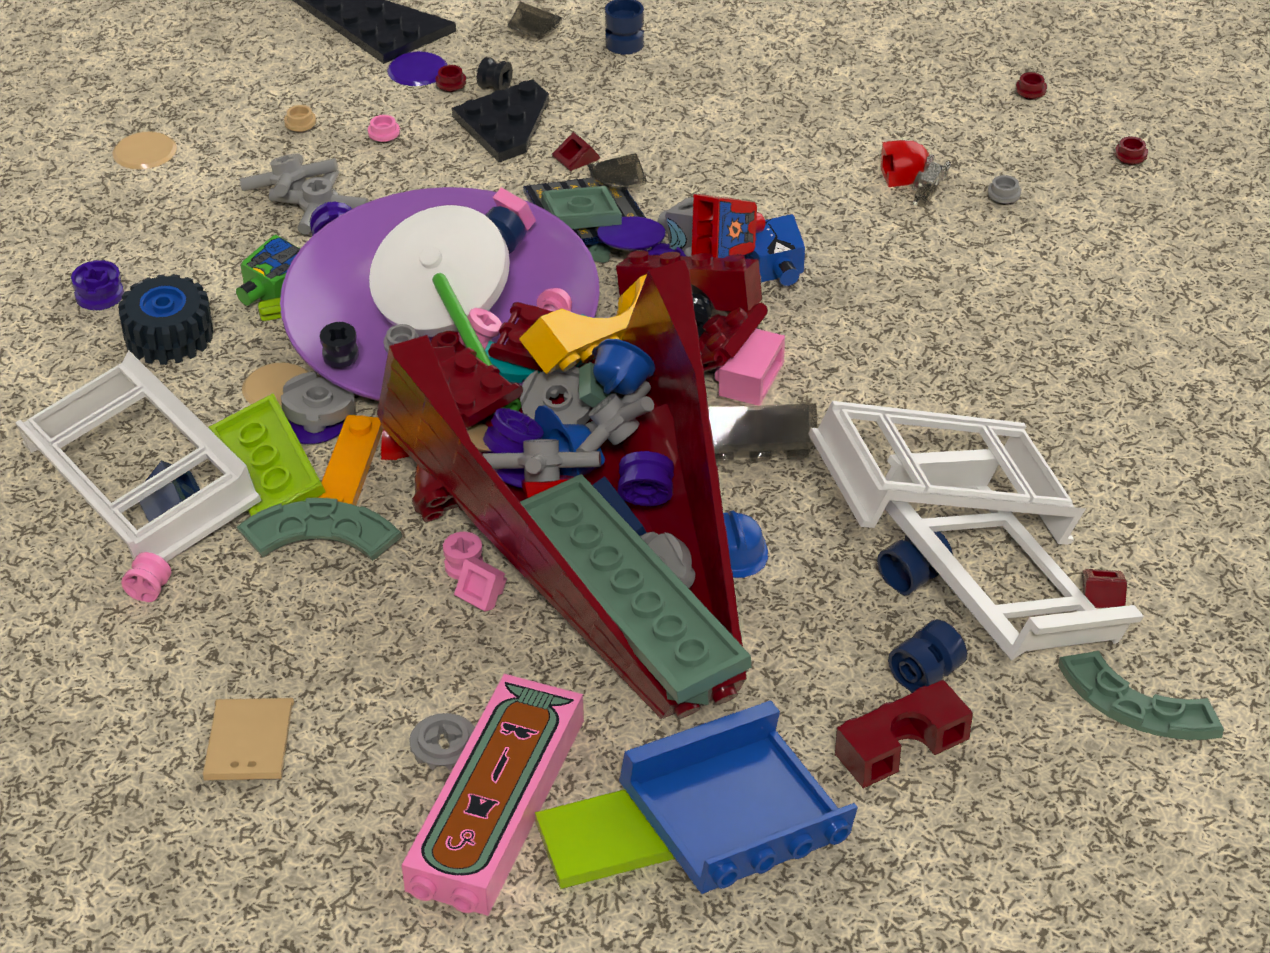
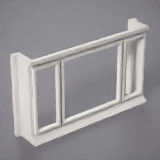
M129 350L121 364L37 413L27 421L22 422L18 420L15 422L24 440L22 441L24 446L31 453L39 450L127 544L133 560L138 554L149 552L160 556L167 562L262 501L260 495L255 491L246 464ZM146 397L198 449L111 503L61 448ZM206 459H209L224 474L138 530L121 514Z
M832 401L819 427L811 428L808 433L860 527L875 528L889 500L1039 514L1056 542L1068 545L1073 542L1074 538L1071 533L1086 508L1074 507L1072 500L1026 433L1025 428L1027 426L1025 423ZM851 419L877 422L913 483L886 480ZM894 423L979 433L1018 494L931 485ZM997 435L1010 436L1005 446H1003Z
M990 449L912 453L931 485L992 491L987 485L999 463ZM890 455L887 462L891 465V468L885 477L886 480L913 483L897 455ZM889 500L885 508L887 513L1011 661L1025 651L1109 640L1116 644L1121 640L1131 623L1140 622L1144 617L1134 605L1096 609L1010 511L989 510L991 513L922 519L908 502ZM1003 526L1064 597L995 605L934 532ZM1078 611L1029 617L1020 634L1007 620V618Z

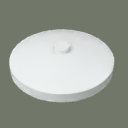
M445 205L420 211L398 224L378 247L370 268L369 284L371 295L380 312L393 326L398 324L410 325L419 336L428 335V337H434L444 331L457 332L458 330L432 282L433 276L437 273H442L446 276L466 316L474 308L489 311L500 297L508 278L510 266L508 247L495 224L484 214L474 209L457 205Z

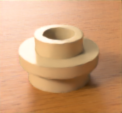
M306 105L290 107L284 118L286 128L296 132L307 131L316 124L315 114Z

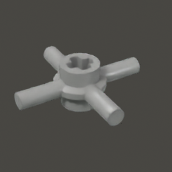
M298 153L288 154L270 162L272 172L240 178V185L243 191L276 184L274 188L275 194L283 197L287 194L288 190L302 191V185L308 177L338 171V164L336 159L333 158L302 165L304 161L302 155Z
M339 170L324 174L323 177L308 179L303 183L302 191L288 190L287 194L283 197L277 196L274 188H271L269 191L270 201L299 204L305 211L298 225V231L302 234L310 233L311 214L318 206L324 203L336 201L345 203L354 209L369 202L368 198L338 195L337 191L332 187L339 175Z
M645 380L635 393L625 395L622 400L614 393L598 403L589 413V417L593 421L585 424L592 433L577 448L576 452L597 451L606 439L612 445H616L629 437L640 424L636 418L652 411L654 408L653 400L646 396L651 390L649 382Z
M556 439L523 441L524 453H483V456L493 469L524 468L525 481L532 482L560 480L559 468L601 466L600 451L559 452V440Z

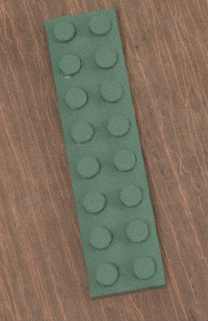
M582 474L520 502L620 628L634 654L678 704L752 668L751 655Z

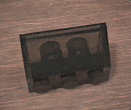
M816 403L708 408L716 462L734 461V454L749 453V460L772 459V452H787V459L809 458V451L817 450L808 434L811 428H817Z

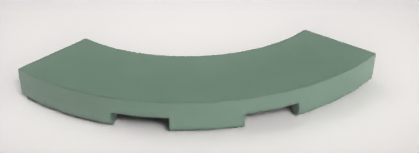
M306 498V501L286 505L280 503L258 512L237 526L240 534L262 557L293 542L307 539H328L350 545L373 561L402 538L401 532L378 513L363 506L358 507L331 498Z
M1099 651L1059 657L1058 666L1072 688L1095 709L1123 725L1149 734L1174 739L1207 740L1222 738L1224 728L1208 698L1177 699L1157 694L1153 697L1144 695L1130 688V682L1118 675L1106 663Z

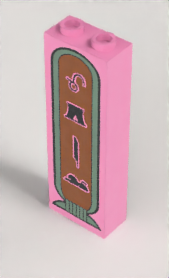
M503 674L402 863L405 892L411 893L415 898L422 901L435 900L452 905L455 909L464 913L476 912L489 915L535 822V812L541 810L584 722L583 694Z

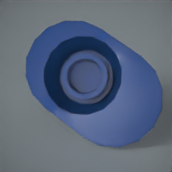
M606 339L592 350V354L596 358L593 374L595 379L604 386L603 391L605 394H609L611 391L622 395L633 394L646 379L653 375L656 369L654 361L647 353L626 341Z
M546 405L538 406L535 410L534 420L544 431L541 439L559 440V452H576L577 448L592 433L586 425L563 424L554 411ZM599 447L597 451H600L602 466L604 465L605 458L601 448ZM600 467L559 469L560 475L575 477L580 474L584 476Z
M734 510L723 513L733 578H745L758 573L765 567L768 561V548L759 524L752 517L736 513Z

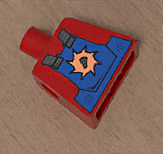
M694 194L691 257L700 253H710L714 258H724L729 255H745L753 252L756 243V233L762 232L765 228V218L760 212H757L756 203L729 197Z

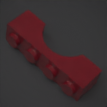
M640 250L629 253L627 258L616 265L620 296L641 276L646 275L650 269L685 260L690 272L691 285L698 287L709 297L715 310L733 311L741 307L748 311L755 304L763 300L758 259H745V256L740 254L729 255L724 258H714L710 253H700L689 257L681 256L679 252L649 255L648 251Z

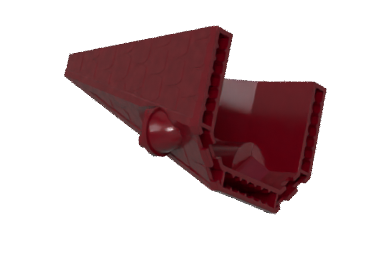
M681 260L648 271L622 341L639 347L654 361L656 369L653 375L646 379L651 385V390L646 396L653 400L654 408L652 411L636 418L640 423L638 428L622 442L612 445L606 439L600 446L605 458L604 465L584 475V477L593 485L605 476L618 492V481L620 479L619 463L627 454L641 451L656 452L667 456L673 461V495L670 500L656 506L634 505L626 501L625 503L641 522L647 533L655 532L659 535L666 532L672 534L687 546L691 554V566L695 571V580L689 590L743 647L712 426L709 417L704 370L695 319L690 272L685 260ZM428 335L390 345L377 415L383 429L417 463L415 495L412 498L415 512L421 515L424 522H430L442 517L447 510L458 507L459 510L464 511L473 524L660 719L676 714L677 718H684L699 711L701 704L690 702L678 704L675 700L667 699L666 689L634 654L620 628L520 502L527 499L523 489L504 482L483 456V453L487 452H480L471 441ZM592 359L589 362L595 364L596 359ZM559 393L556 398L550 397L549 400L552 401V404H561L565 402L564 394ZM491 414L480 422L487 427L493 426L491 420L494 415ZM746 671L712 687L710 701L714 700L715 705H720L736 698L738 691H740L741 686L747 679Z

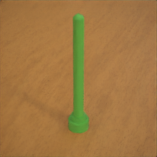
M442 273L435 274L432 282L465 346L476 351V357L488 366L492 365L446 276ZM517 398L502 408L519 411L521 402Z

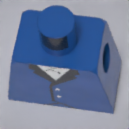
M793 214L765 220L764 230L756 233L755 249L753 252L744 255L745 259H758L761 282L779 279L782 285L790 286L796 283L799 279V274L804 272L805 245Z

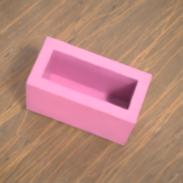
M755 329L736 355L729 359L725 365L716 368L715 381H719V396L760 406L784 363L785 335Z

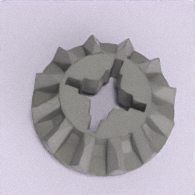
M441 713L429 716L413 728L409 740L410 751L415 755L418 764L427 763L432 771L438 766H446L450 771L459 759L475 727L468 719L456 714ZM441 734H444V738L449 743L448 749H441L439 744Z

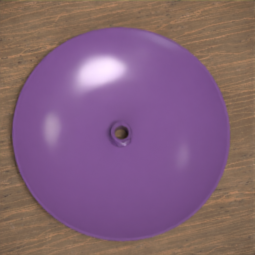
M441 187L396 193L360 205L340 215L315 233L291 262L281 289L280 306L283 325L292 346L300 357L314 371L328 381L352 393L379 401L388 355L384 349V338L387 331L393 325L380 312L370 291V268L378 247L398 224L408 217L429 208L457 205L474 209L485 215L491 208L497 207L493 199L497 192L475 188ZM526 201L536 222L528 231L526 230L525 238L520 245L509 254L510 266L505 287L489 312L498 317L503 324L508 322L511 316L510 308L514 302L537 306L538 296L544 290L560 288L566 291L572 300L571 312L595 318L600 296L599 277L590 251L582 239L562 220L547 210ZM333 322L349 323L355 328L357 334L358 359L352 365L344 368L331 367L324 362L322 357L323 347L319 337L320 331L323 327ZM500 333L498 336L492 338L493 342L497 343L500 337Z

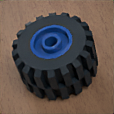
M162 274L157 275L156 278L148 277L142 279V283H135L130 287L131 291L124 292L122 301L118 305L121 327L127 350L131 353L133 352V355L138 360L144 357L145 363L153 364L155 360H159L160 365H168V360L174 359L176 364L183 362L182 357L188 356L190 359L196 357V350L203 352L207 348L206 342L211 343L213 325L208 295L206 291H203V286L199 283H194L193 279L189 277L180 278V275L175 274L171 276Z

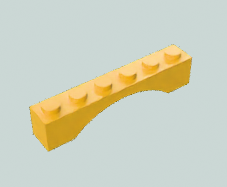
M647 274L641 276L619 297L616 316L592 318L561 308L541 316L519 340L545 374L557 369L565 372L575 366L580 360L583 363L588 362L595 357L592 354L593 348L606 339L622 340Z

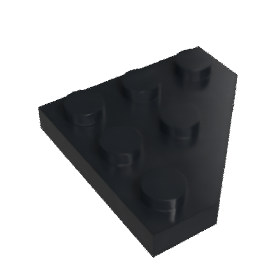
M533 79L522 81L515 86L497 90L489 95L475 100H468L463 104L452 107V117L500 163L527 153L532 135L536 133L541 122V115L548 107L549 93Z

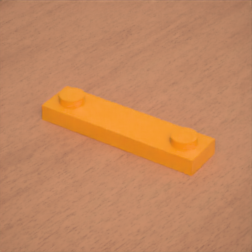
M348 415L345 418L321 482L326 492L317 498L338 499L339 502L356 506L383 432V427L378 417Z

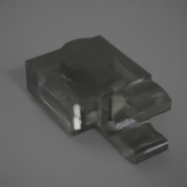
M931 154L927 157L924 172L919 171L912 186V190L916 191L913 205L926 208L936 193L939 183L948 176L951 162L946 161L942 166L933 162L934 155Z

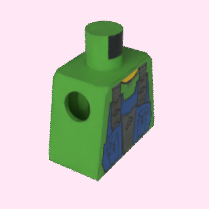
M275 234L243 260L241 264L243 284L236 289L239 300L244 305L249 306L258 299L268 300L281 297L285 275L300 248Z

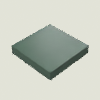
M606 186L541 192V203L544 209L558 217L571 229L622 224V214Z

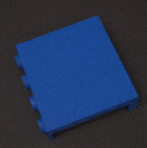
M771 700L624 752L619 782L701 894L716 888H727L739 879L755 873H765L775 865L790 859H801L811 851L826 845L839 844L852 831L858 809L857 805L851 803L841 808L837 807L776 731L780 711Z

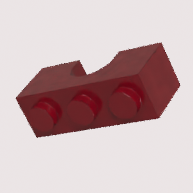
M943 679L932 685L920 687L912 694L894 702L884 703L878 709L858 718H851L838 726L836 729L835 755L860 786L866 788L899 772L902 748L899 740L913 739L920 741L928 747L934 756L969 740L973 712Z

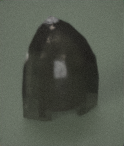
M520 1L507 28L525 36L538 38L551 34L562 23V17Z
M637 153L587 165L591 177L599 185L606 186L612 190H627L643 186L647 183Z

